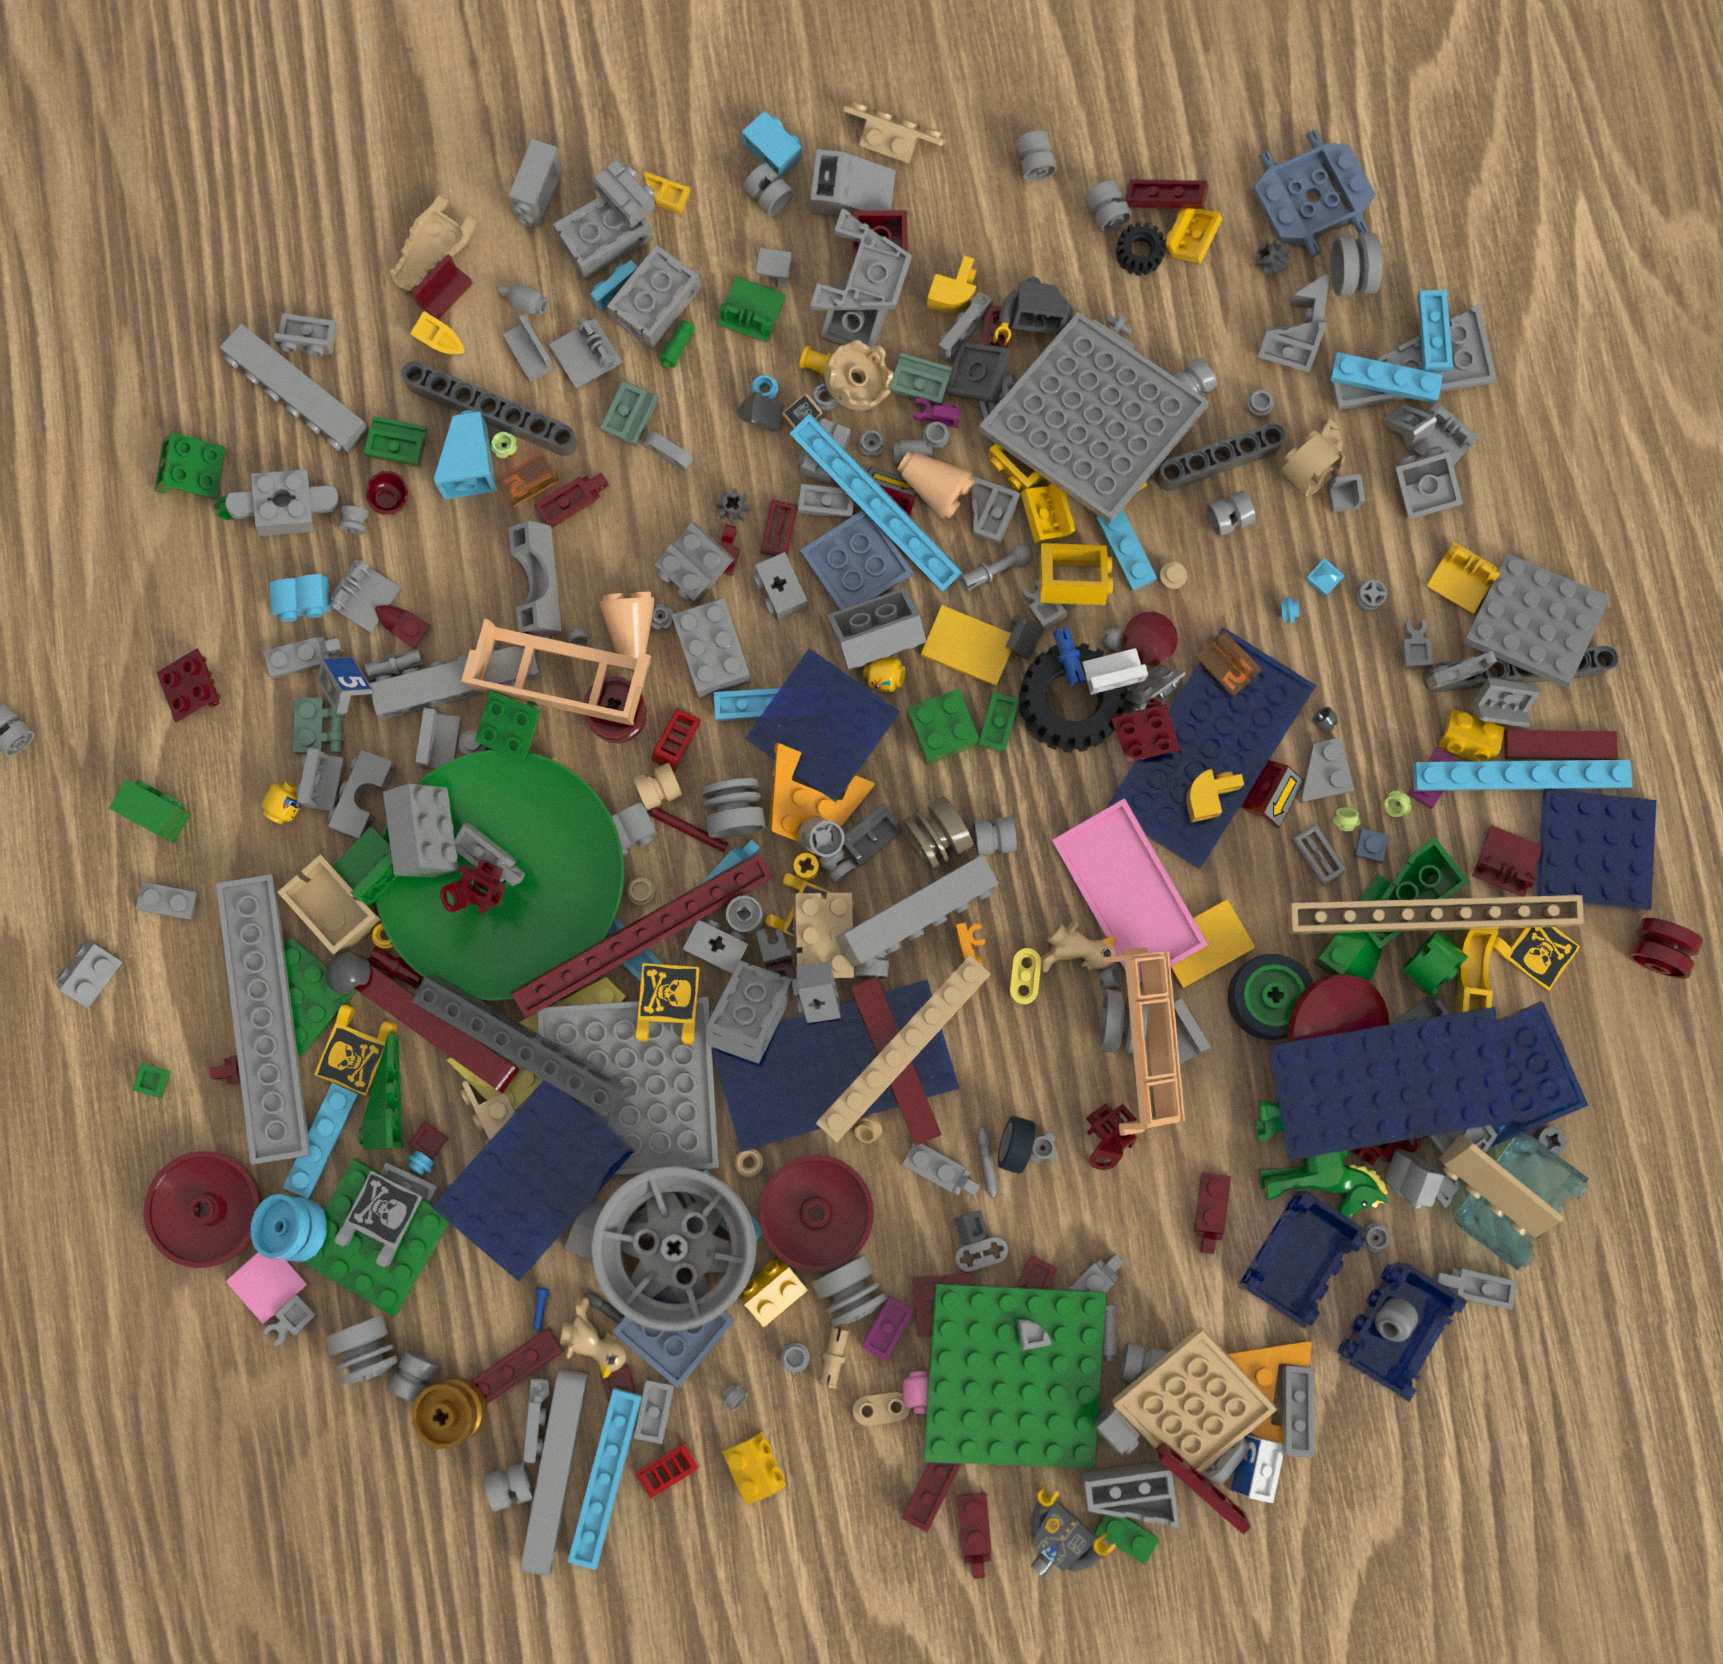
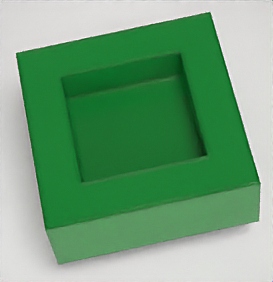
M141 1063L132 1091L163 1098L171 1071Z

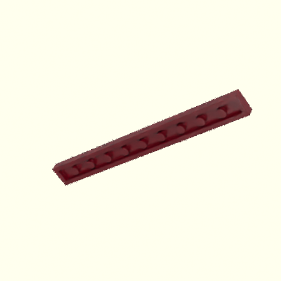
M757 852L510 993L526 1019L728 904L736 897L742 896L772 879V876L760 853Z
M1031 1255L1015 1287L1048 1288L1058 1268ZM928 1462L901 1519L928 1533L962 1463Z

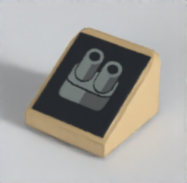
M806 393L782 413V416L794 429L808 414L811 413L819 422L823 413Z

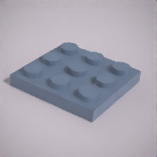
M861 510L800 550V554L839 610L882 596L913 576L914 573L890 537L864 510Z
M678 1272V1280L681 1283H691L680 1272ZM667 1286L653 1297L666 1303H680L670 1286ZM724 1311L718 1317L698 1327L679 1331H664L645 1327L625 1316L613 1330V1333L676 1388H679L735 1320Z

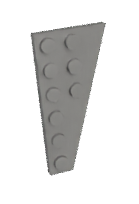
M1478 304L1470 308L1469 311L1449 319L1453 368L1450 371H1429L1443 375L1440 393L1492 384L1497 380ZM1421 336L1406 342L1388 354L1378 357L1376 361L1423 370ZM1333 382L1331 385L1337 411L1406 399V397Z

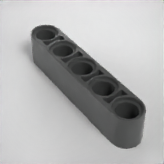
M1267 424L1168 459L1163 462L1156 477L1157 484L1163 490L1170 491L1277 453L1283 444L1286 436L1285 431L1279 424ZM1265 436H1273L1277 443H1269ZM1246 444L1250 446L1252 452H1244L1240 445ZM1222 453L1226 456L1227 460L1219 461L1216 459L1215 454ZM1197 462L1201 465L1202 469L1194 470L1190 467L1189 463ZM1172 471L1176 474L1177 478L1168 479L1164 472Z

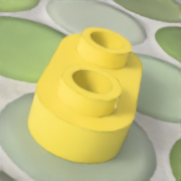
M1030 948L1019 950L1012 962L1009 993L1012 1000L1020 1005L1030 1004L1038 995L1041 958L1035 950ZM1022 959H1029L1032 963L1031 967L1024 968L1021 964ZM1020 986L1027 987L1028 995L1021 996L1018 988Z

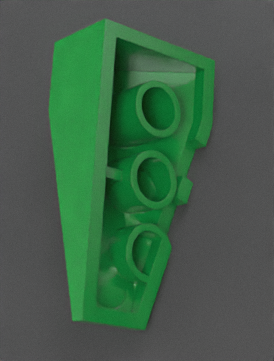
M1377 874L1358 901H1379L1391 883ZM1366 932L1333 933L1315 957L1313 963L1329 975L1348 974L1369 982L1376 972L1383 946L1378 949Z
M388 1033L363 1117V1128H359L358 1131L359 1144L363 1145V1150L403 1148L399 1035L395 1033Z

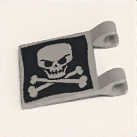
M371 1171L344 1225L335 1238L336 1244L340 1246L348 1245L356 1229L385 1244L376 1259V1263L382 1267L389 1266L423 1196Z

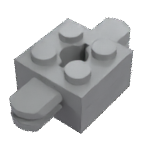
M307 469L251 473L252 491L232 492L226 498V507L232 518H255V526L259 536L315 532L313 514L333 512L339 506L336 489L331 485L310 486Z

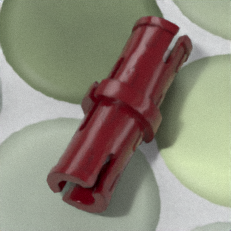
M375 946L369 954L370 956L367 959L369 963L388 972L389 977H397L415 989L422 983L423 980L421 978L424 977L405 963L402 957L396 958L378 946Z

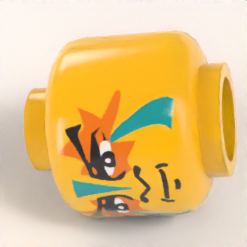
M880 658L865 664L863 678L867 679L869 688L893 693L898 687H902L906 670L898 658Z

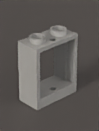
M535 139L530 141L509 193V199L518 222L526 226L535 225L541 227L562 176L563 168L557 147Z

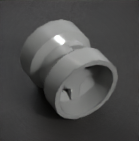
M843 849L831 857H821L818 860L822 869H827L830 873L829 878L834 884L844 879L856 868L851 860L845 858Z

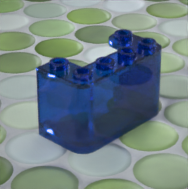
M1297 1191L1286 1205L1239 1282L1238 1288L1295 1326L1306 1329L1307 1325L1312 1326L1320 1314V1311L1317 1310L1318 1303L1315 1301L1317 1299L1321 1300L1328 1291L1329 1286L1326 1283L1331 1275L1336 1276L1344 1264V1261L1341 1259L1344 1254H1349L1352 1250L1357 1252L1365 1241L1363 1234L1366 1229L1310 1192Z
M1395 1262L1393 1265L1388 1264L1382 1271L1380 1286L1378 1289L1374 1288L1368 1295L1366 1310L1363 1314L1359 1313L1351 1326L1354 1329L1349 1339L1345 1338L1341 1342L1337 1353L1340 1354V1362L1397 1398L1410 1402L1417 1389L1412 1387V1379L1419 1380L1420 1375L1418 1372L1445 1325H1450L1452 1322L1448 1316L1451 1317L1455 1311L1461 1313L1468 1300L1412 1265L1404 1262ZM1393 1298L1404 1299L1409 1302L1418 1314V1323L1407 1339L1400 1342L1384 1338L1375 1326L1377 1313L1385 1302Z

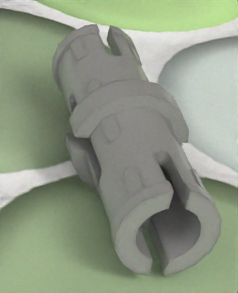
M417 648L398 655L394 653L389 654L387 658L366 663L365 668L369 680L372 681L385 675H399L401 671L423 666L424 662L421 652Z

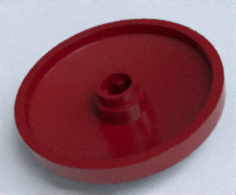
M1348 974L1327 975L1309 985L1300 995L1292 1009L1287 1031L1289 1051L1299 1071L1313 1082L1335 1088L1350 1086L1364 1079L1381 1060L1388 1042L1390 1024L1388 1010L1383 997L1368 981Z
M198 1151L182 1155L164 1166L150 1184L144 1203V1222L147 1233L160 1253L177 1264L192 1268H207L221 1265L238 1256L252 1241L251 1222L256 1209L262 1202L260 1190L250 1171L238 1160L228 1155L210 1151Z
M808 1155L786 1163L770 1178L760 1199L759 1222L766 1243L781 1260L801 1270L826 1271L847 1263L863 1248L873 1225V1201L865 1181L851 1166L829 1156Z

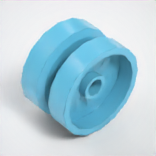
M284 1194L271 1195L262 1201L256 1209L251 1222V1239L254 1248L260 1255L270 1259H283L291 1262L307 1261L315 1256L322 1247L327 1233L325 1213L317 1202Z

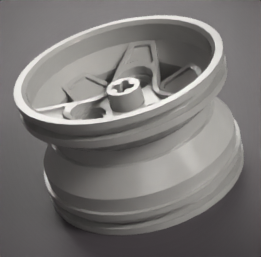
M665 1167L650 1170L622 1185L602 1209L596 1222L592 1241V1259L595 1274L600 1287L609 1301L618 1311L634 1322L645 1327L664 1331H679L698 1327L723 1313L746 1287L753 1272L757 1252L753 1220L738 1194L715 1176L683 1167ZM674 1191L692 1193L701 1198L684 1209ZM647 1202L648 1222L628 1223L634 1212L643 1203ZM694 1216L701 1218L704 1224L702 1231L697 1234L690 1232L687 1226L689 1219ZM722 1218H724L728 1226L731 1242L713 1235ZM645 1233L651 1234L655 1239V1245L651 1250H644L640 1246V1238ZM680 1241L682 1244L679 1248L682 1253L672 1254L671 1250L673 1247L670 1243ZM622 1251L640 1259L631 1278L625 1268ZM682 1267H687L693 1272V1280L689 1284H683L678 1280L677 1274ZM726 1272L719 1284L708 1293L705 1273ZM667 1286H670L680 1303H666L653 1297Z

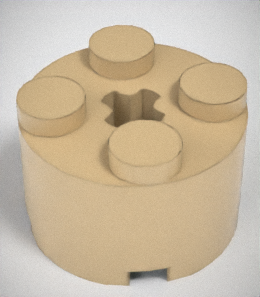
M1313 431L1304 441L1305 444L1300 449L1295 447L1286 455L1285 460L1287 463L1281 469L1282 474L1306 497H1308V494L1313 495L1333 477L1331 474L1333 468L1337 467L1339 469L1345 461V456L1317 431Z

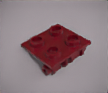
M198 648L157 672L175 722L182 720L207 704L209 707H215L220 704L219 699L221 697L220 694H217L215 686H212L215 684V681L210 679L212 673L206 665V657L201 655Z
M1150 698L1144 710L1111 717L1127 763L1181 750L1166 704L1162 705L1161 701H1158L1157 698Z
M1492 825L1472 876L1525 897L1528 887L1532 888L1535 882L1533 874L1544 846Z

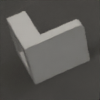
M760 247L756 274L777 278L778 287L788 288L792 269V252Z
M1361 474L1334 477L1327 487L1331 513L1358 510L1365 501Z

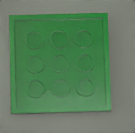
M355 1158L350 1163L324 1209L327 1220V1233L322 1247L315 1256L307 1261H302V1263L395 1317L401 1310L454 1215L422 1198L391 1264L386 1267L376 1263V1259L385 1244L356 1229L348 1245L340 1246L336 1244L335 1238L344 1225L370 1172L374 1171L394 1181Z

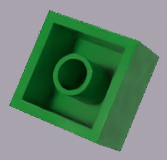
M960 689L907 708L906 715L926 765L978 746L979 737Z
M126 779L109 807L110 810L172 843L176 841L191 815L183 810L185 804L163 792L161 793L139 779L135 783Z

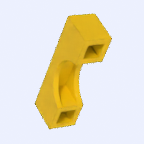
M1498 929L1461 930L1459 949L1468 958L1458 968L1459 971L1457 972L1454 1005L1455 1018L1474 1021L1491 1019L1493 990L1489 983V961L1493 943L1498 935Z

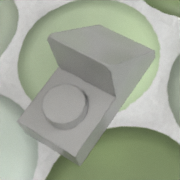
M1324 274L1294 294L1290 305L1306 308L1304 323L1323 320L1330 275Z
M1405 404L1383 419L1386 428L1402 434L1409 451L1430 438L1437 422L1435 416Z

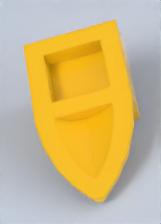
M423 311L409 335L432 350L435 349L447 354H463V345L455 332L435 317Z

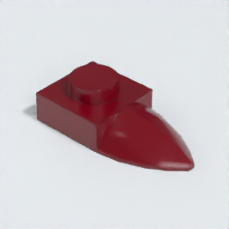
M390 605L375 607L382 625L391 634L414 649L430 627L428 623L408 610Z

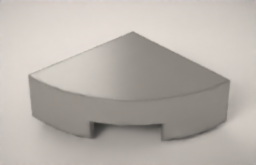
M1017 1319L1022 1350L1051 1345L1048 1334L1041 1326L1031 1320Z

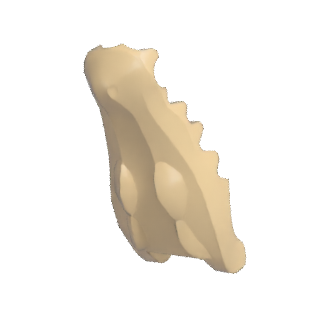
M440 194L433 204L414 221L413 227L410 228V236L405 240L404 248L401 251L402 257L395 268L390 270L393 281L400 288L413 291L447 254L452 257L462 250L475 229L477 219L469 215L463 225L443 213L448 204V199Z

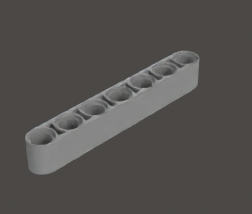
M560 1368L558 1371L522 1557L521 1572L551 1576L589 1373L565 1368Z

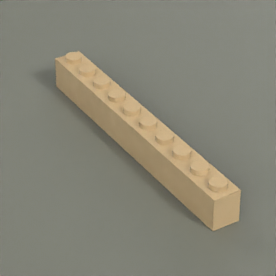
M1582 895L1291 903L1288 905L1289 934L1575 927L1584 924Z

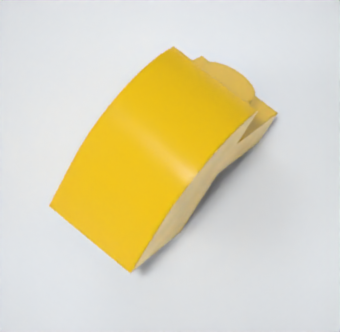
M963 257L956 280L935 274L927 298V309L944 314H956L964 311L971 305V299L975 296L977 287L973 285L977 270L973 269L974 258Z
M1212 769L1201 773L1189 787L1186 796L1190 822L1218 817L1222 813L1218 794L1240 790L1244 786L1242 774L1233 776V772H1226L1217 775V779L1214 780Z

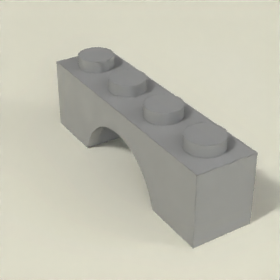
M528 520L508 528L511 555L517 558L523 565L529 580L528 597L522 605L516 607L518 632L539 637H547L562 632L551 526Z

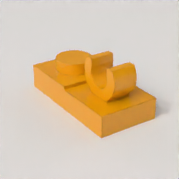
M966 922L956 924L955 932L963 962L971 955L983 966L980 955L975 956L974 949L972 950L971 944L977 947L985 944V939L975 940L972 936L974 931L982 929L980 924L971 926L969 930H967Z

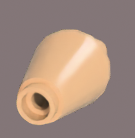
M909 451L897 468L902 473L903 479L941 519L945 517L950 519L961 504L956 500L960 494H967L975 482L971 478L973 473L966 469L918 453L912 454Z
M636 592L630 594V598H624L623 593L603 595V600L600 601V608L617 654L638 658L639 653L646 654L655 604L654 597H651V592Z

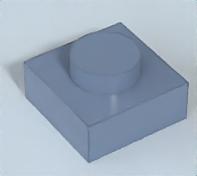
M1362 828L1359 831L1354 857L1382 863L1389 835Z

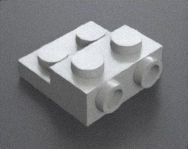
M1442 446L1430 448L1425 451V456L1415 458V454L1406 455L1398 458L1399 463L1394 464L1408 519L1463 504L1451 454L1448 449L1442 450Z
M691 522L678 540L668 546L654 565L659 568L657 574L668 583L673 581L679 587L677 592L682 598L687 601L691 599L697 601L702 600L734 558L697 523Z

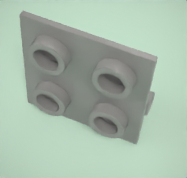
M587 317L580 319L577 329L549 344L576 389L623 363L596 318L588 320Z
M1437 402L1428 412V414L1435 416L1437 420L1430 438L1412 450L1422 457L1426 455V450L1442 446V450L1448 449L1450 451L1454 466L1479 436Z
M355 559L331 594L330 606L333 610L371 633L380 621L375 607L390 605L401 590V587L369 568V565L364 561Z
M1159 666L1148 674L1149 677L1145 681L1135 683L1127 689L1125 701L1132 703L1129 706L1132 712L1144 710L1150 698L1157 696L1159 699H1163L1164 696L1177 688L1176 685L1179 684V679L1186 673L1170 667Z

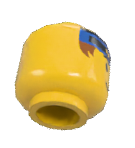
M285 781L284 784H272L261 801V806L264 809L263 814L278 824L292 821L302 806L297 803V786L288 781Z

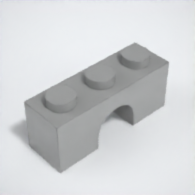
M361 750L359 756L356 755L351 762L350 771L352 772L348 781H344L339 791L341 798L337 807L334 806L329 813L328 822L330 823L328 827L338 833L358 840L369 827H372L376 818L371 813L361 809V795L371 788L387 791L397 766L390 760Z

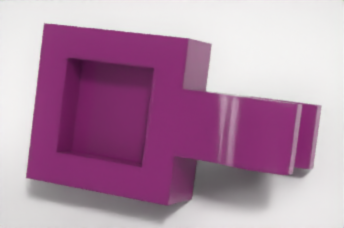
M916 398V406L924 407L925 411L922 413L914 412L913 419L917 421H937L945 424L947 427L958 428L961 409L948 403L934 404V407H932L928 400Z

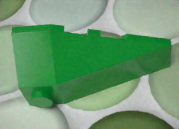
M1434 837L1411 854L1379 901L1448 899L1470 881L1436 837ZM1403 931L1366 933L1377 948L1380 949Z

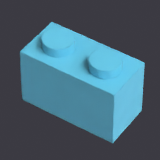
M766 111L742 131L743 144L763 164H769L778 174V179L784 176L802 159V144L794 134L789 135L784 130L780 120L775 116L771 117Z

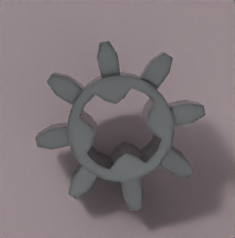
M1276 239L1272 245L1268 242L1261 245L1256 254L1258 260L1256 265L1269 276L1273 271L1279 274L1289 263L1288 254L1290 251L1284 247L1283 243Z
M736 488L728 494L723 491V501H716L717 508L723 509L719 513V518L727 517L731 525L734 520L740 519L743 522V513L750 511V505L743 504L747 501V495L743 494L740 496L737 494ZM730 503H732L734 506L738 504V509L735 510L733 507L729 508L728 505Z

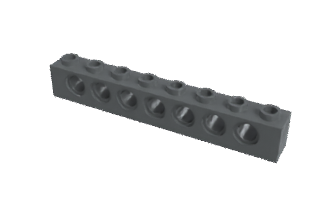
M439 975L425 976L412 1000L413 1003L606 1117L617 1112L629 1089L626 1085Z

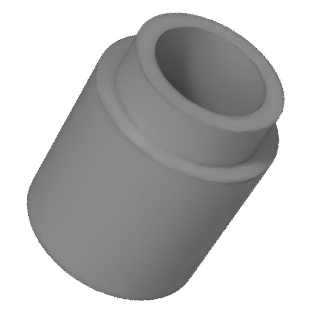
M926 439L900 440V443H893L894 465H900L908 451L912 454L918 453L932 458V444H926Z

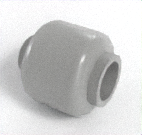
M1393 1298L1385 1302L1375 1317V1326L1378 1332L1384 1338L1394 1342L1407 1339L1418 1323V1314L1415 1308L1409 1302L1399 1298Z

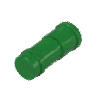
M685 320L680 321L671 339L658 356L662 368H675L685 345L695 330V327Z

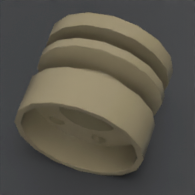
M944 796L928 805L931 819L927 820L918 811L915 813V818L919 826L910 817L903 820L907 838L912 848L932 871L939 868L935 857L936 854L943 863L949 862L946 848L949 847L959 856L974 847L965 824L955 808Z

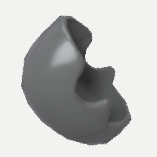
M344 952L336 955L325 970L328 987L337 994L355 993L354 988L357 985H365L368 982L371 972L370 963L364 956L353 952Z

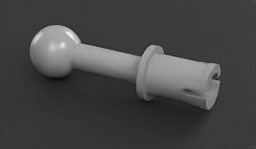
M1016 545L1012 548L1010 555L988 566L982 562L976 569L960 575V584L968 592L984 582L991 583L993 580L992 575L1013 565H1027L1032 558V552L1026 545Z

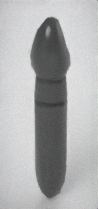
M592 1292L584 1294V1297L589 1299V1304L593 1308L599 1309L618 1324L625 1317L617 1308L605 1302L600 1295Z

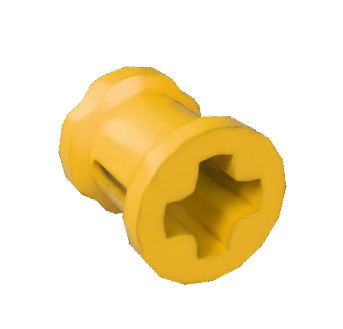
M806 345L801 355L799 368L814 370L824 377L826 363L832 354L814 351L811 349V346Z
M802 853L796 857L793 864L796 876L804 881L815 879L819 872L816 857L810 853ZM807 861L811 862L813 870H807L806 873H802L800 864L805 865Z

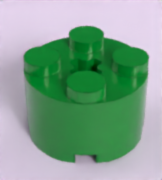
M1435 931L1417 949L1418 951L1415 955L1409 958L1400 972L1423 993L1432 998L1440 990L1441 984L1444 981L1448 983L1459 971L1457 968L1464 963L1468 956L1439 931Z

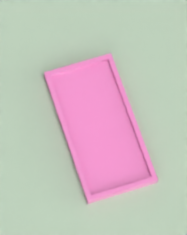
M1122 799L1052 840L1106 937L1114 935V947L1117 956L1124 955L1123 949L1148 947V953L1169 951L1170 966L1209 945L1126 799ZM1120 961L1126 971L1125 961ZM1137 961L1140 984L1143 982L1141 961Z

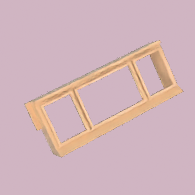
M484 619L476 650L470 649L461 682L468 684L475 691L489 693L492 690L520 701H531L538 705L634 725L633 721L648 667L651 664V655L639 653L638 658L498 628L490 620ZM495 641L525 647L514 687L484 681ZM535 649L599 663L588 704L524 690ZM608 666L634 671L624 711L598 706Z
M1148 947L1123 949L1124 955L1103 957L1104 963L1125 961L1140 1120L1119 1124L1120 1135L1144 1132L1145 1129L1150 1127L1185 1122L1169 951L1148 953ZM1137 961H1141L1144 993L1147 994L1140 996ZM1143 1004H1148L1147 1031L1152 1076H1148L1141 1006ZM1150 1085H1153L1156 1117H1152L1149 1091Z

